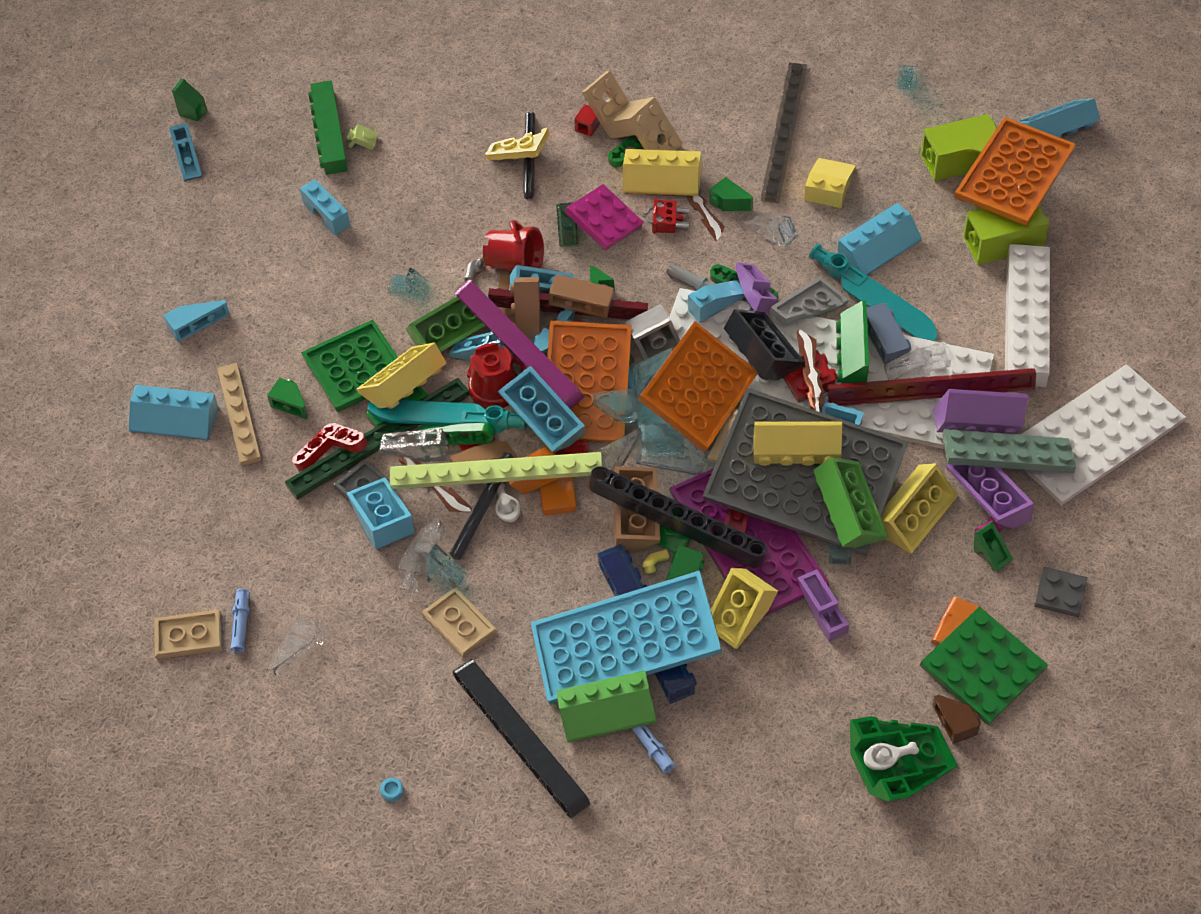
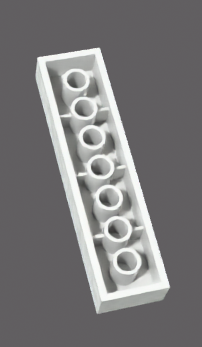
M1009 244L1006 268L1005 370L1035 368L1036 387H1046L1049 377L1050 247Z

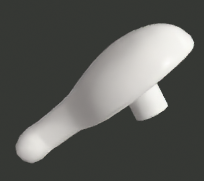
M502 482L497 490L499 498L495 505V510L501 520L512 523L520 515V504L517 499L506 494L504 490L505 484Z
M910 742L903 747H895L885 743L875 744L865 752L864 763L873 770H886L892 767L899 757L907 754H917L919 748L916 742Z

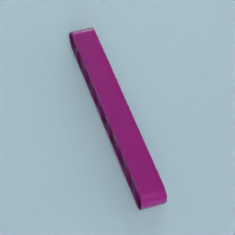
M470 279L454 292L468 309L526 368L531 366L570 410L585 397Z

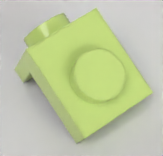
M357 124L355 129H351L348 133V148H352L356 143L373 150L378 132Z

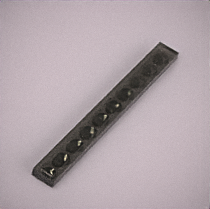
M789 62L761 193L762 202L780 204L807 64Z

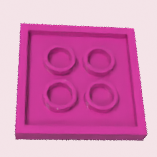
M604 184L567 206L564 211L605 251L638 230L644 223Z

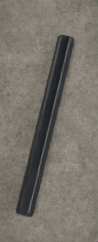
M527 112L525 114V134L532 132L535 135V113ZM535 157L524 158L523 194L525 199H532L534 197Z
M504 452L500 459L514 457L511 453ZM502 482L486 484L450 551L452 558L457 560L462 558Z

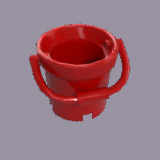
M511 220V230H490L486 234L485 239H489L488 245H483V260L486 266H490L489 269L512 272L516 265L541 269L544 258V240L538 228L534 226L524 228L517 220Z
M496 343L481 345L475 350L476 353L473 356L471 355V364L466 375L470 378L468 382L470 397L475 404H479L485 409L495 405L505 408L509 404L498 391L518 376L513 363L519 365L522 372L527 368L506 347L504 349L500 348Z

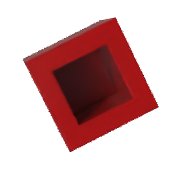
M584 104L574 118L575 131L592 137L600 125V121L590 106Z

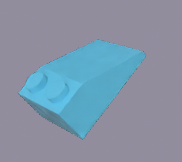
M385 477L347 492V497L375 549L414 534L412 515L394 489H391L390 483Z

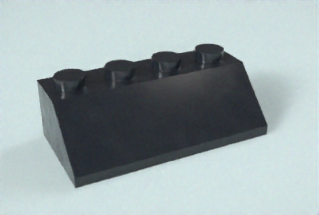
M733 310L723 329L737 345L739 351L748 359L749 364L755 368L760 378L766 381L780 380L804 365V360L800 358V355L765 312Z

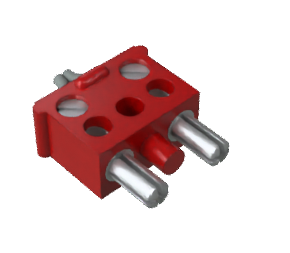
M655 198L653 207L648 208L647 212H643V217L647 219L649 224H652L653 234L656 232L675 233V228H689V222L680 221H683L684 214H689L690 209L688 207H677V201L658 200V198ZM650 210H653L652 221L647 216Z

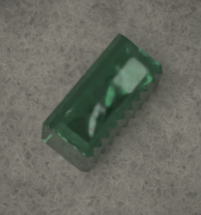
M559 203L556 205L560 247L579 246L577 224L564 212L566 207L572 203Z

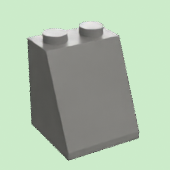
M661 304L625 322L626 325H632L631 336L647 365L670 354L680 341L671 319Z

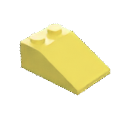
M818 158L808 176L804 200L842 208L856 165Z
M731 568L711 608L718 637L735 649H738L768 612L778 590L747 569Z

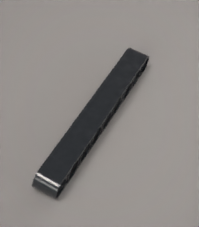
M598 466L591 471L589 489L593 493L749 567L758 568L763 564L767 547L761 540L605 467Z
M473 659L468 660L452 671L456 681L460 683V686L507 743L513 746L512 749L537 779L540 778L539 782L553 796V799L565 813L568 812L567 816L569 818H573L590 805V801L583 790Z

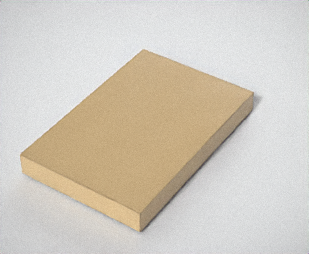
M456 587L421 612L422 616L462 658L497 633V629Z
M220 609L154 618L155 658L163 659L221 651L222 627Z

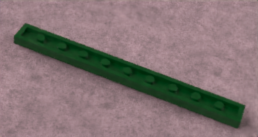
M456 378L420 401L458 403L470 396V391L459 378ZM383 422L363 434L368 442L363 450L351 452L340 448L286 480L285 485L298 500L422 424Z

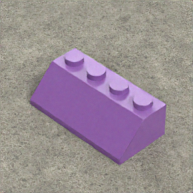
M948 389L933 410L936 431L943 432L944 429L1018 434L1024 425L1028 394Z
M947 465L946 469L997 523L1015 529L1031 521L1034 503L1000 468Z

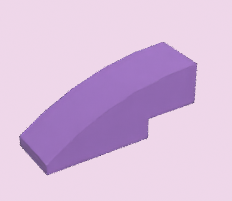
M737 262V275L749 304L755 311L769 313L770 307L775 305L778 300L769 290L771 282L754 264Z
M816 569L798 577V583L808 606L828 642L847 634L849 624L838 608L839 603L819 571Z

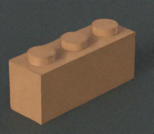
M555 274L549 292V305L607 318L613 301L614 288Z
M539 277L515 278L514 284H510L511 296H514L515 303H511V315H515L514 324L531 341H534L535 336L541 333Z

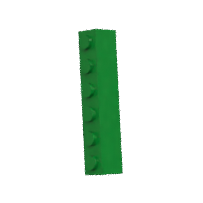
M332 80L310 84L311 92H308L310 103L313 102L310 105L312 116L315 115L312 118L314 129H318L314 133L316 142L320 141V144H316L318 155H322V157H319L320 168H324L326 175L346 172L348 169Z

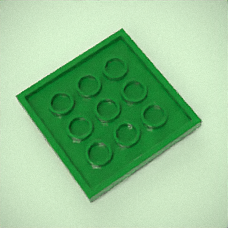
M370 320L301 352L303 359L336 412L365 400L366 398L359 394L356 389L398 358L374 320Z
M979 606L920 662L919 666L961 703L969 705L973 713H977L979 718L989 726L1047 669L1048 664Z

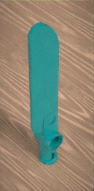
M816 244L813 247L809 258L820 262L822 267L828 270L830 277L834 279L840 278L844 291L859 301H866L868 307L886 303L887 307L893 311L896 323L900 324L902 329L913 337L931 341L937 339V330L933 321L921 310L848 263L845 255L829 253L822 248L821 244Z
M399 400L400 403L391 409L388 407L378 408L371 402L368 404V411L372 416L390 423L427 425L488 423L494 427L495 434L509 430V428L527 429V424L517 413H510V411L503 410L502 407L496 405L490 406L485 410L479 404Z

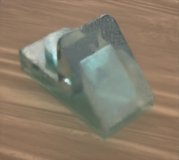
M899 65L897 89L915 90L917 66Z
M410 267L406 276L393 274L387 289L388 293L426 299L431 282Z
M437 544L426 555L428 582L439 574L446 583L455 589L467 574Z

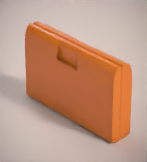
M573 477L558 478L540 487L543 515L570 513L577 510Z
M952 597L931 643L938 646L979 606L958 597Z

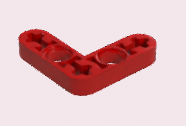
M331 423L323 427L293 457V463L299 471H303L313 465L333 445L351 452H359L367 446L368 442L362 432Z

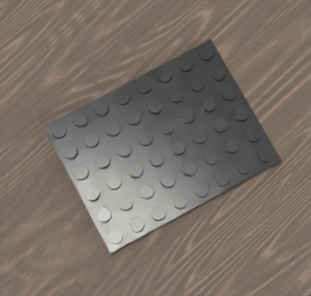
M747 388L704 491L703 500L867 556L871 544L851 548L842 547V544L839 542L837 531L830 519L831 515L823 501V494L816 482V476L813 471L821 464L810 466L803 465L802 463H793L788 466L781 465L780 463L767 466L754 464L755 422H842L841 459L859 461L880 517L904 457L908 441Z

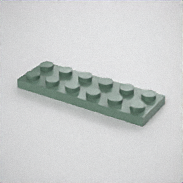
M944 429L942 436L947 464L1075 473L1076 470L1069 438Z

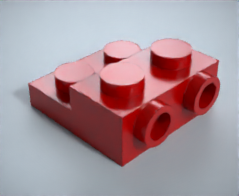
M816 350L815 368L821 371L820 380L823 382L822 388L824 393L828 392V385L836 384L837 373L833 368L829 369L827 366L828 360L824 353L820 354ZM805 363L802 367L783 377L798 403L808 399L807 393H809V390L806 387L803 369L806 368Z

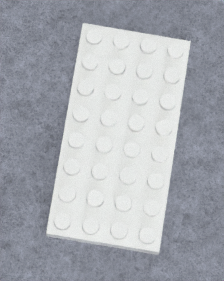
M1126 364L1021 434L1069 438L1076 464L1075 473L1024 471L1062 506L1183 423L1186 417Z

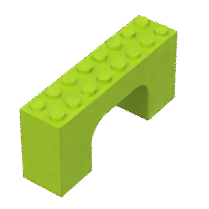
M989 114L924 129L920 155L934 181L968 173L997 129L995 121L991 120ZM1041 205L1027 226L979 208L967 211L963 238L976 264L980 265L1007 258L1009 244L1044 246L1050 223L1048 217L1044 216Z

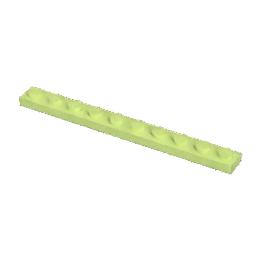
M593 452L390 467L391 489L591 476V471L595 467L602 466V453Z

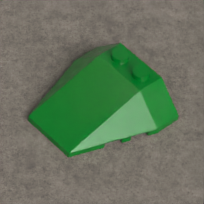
M872 716L852 719L850 721V754L869 794L887 802L911 797L958 766L938 726L913 722L910 725L898 723V720L893 719L887 722ZM910 742H916L919 748L917 754H907L899 757L896 763L886 770H873L864 763L865 752L875 744L885 743L895 747H903Z

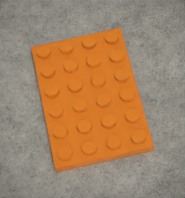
M1004 117L955 191L954 198L1027 226L1075 150L1076 144Z
M550 321L547 358L585 396L571 409L585 425V434L577 441L624 444L632 325Z
M694 321L641 393L638 400L705 452L758 372Z

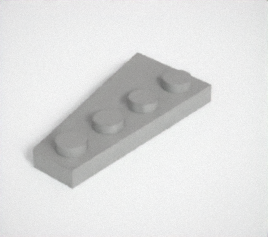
M818 277L771 306L769 313L784 325L846 306L849 299L823 278Z

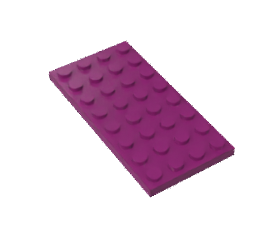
M713 469L670 487V493L675 501L725 524L728 508L703 500V494ZM752 516L748 517L745 533L761 540L767 547L763 564L758 568L749 567L704 545L725 580L731 568H743L778 590L768 612L763 617L805 598L797 580L802 575L817 569L829 587L828 579L798 534L793 530Z

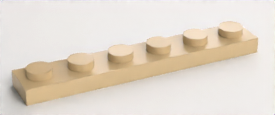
M233 363L218 367L217 370L240 464L244 466L259 462L261 457L238 365Z

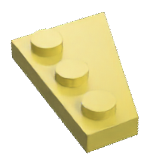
M548 128L542 129V133L533 135L532 132L527 133L525 137L518 140L509 138L492 143L486 153V157L488 160L497 161L538 157L550 135Z

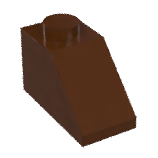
M939 694L934 696L932 707L952 744L978 735L981 721L978 714L973 713L969 705Z

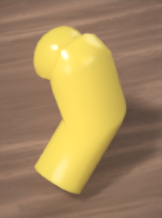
M667 549L651 553L642 563L646 574L656 572V563L669 560Z

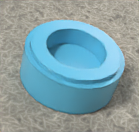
M397 778L384 780L380 786L381 796L389 802L399 800L404 793L402 782Z

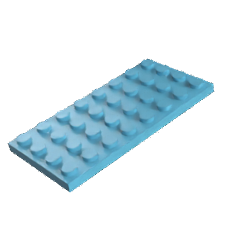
M700 571L531 622L546 697L550 705L558 703L557 690L645 670L647 676L722 653Z

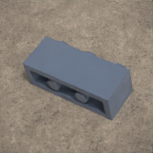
M886 303L868 307V335L885 366L908 360L911 344L908 339H905L901 325L896 323L893 311L887 307Z

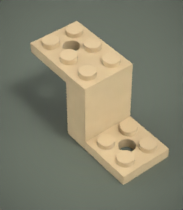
M611 71L603 73L582 91L609 138L636 135L645 150L676 151L683 144L656 98L651 97L629 102ZM604 92L608 95L607 102L603 99ZM658 135L662 138L661 144L657 141Z

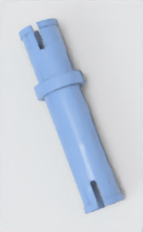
M243 588L236 590L235 606L232 608L234 621L230 650L234 653L245 651L247 616L250 614V608L248 607L250 591Z
M643 725L631 728L647 749L650 759L656 761L662 772L665 774L672 771L675 763L665 752V746L657 741L648 727Z

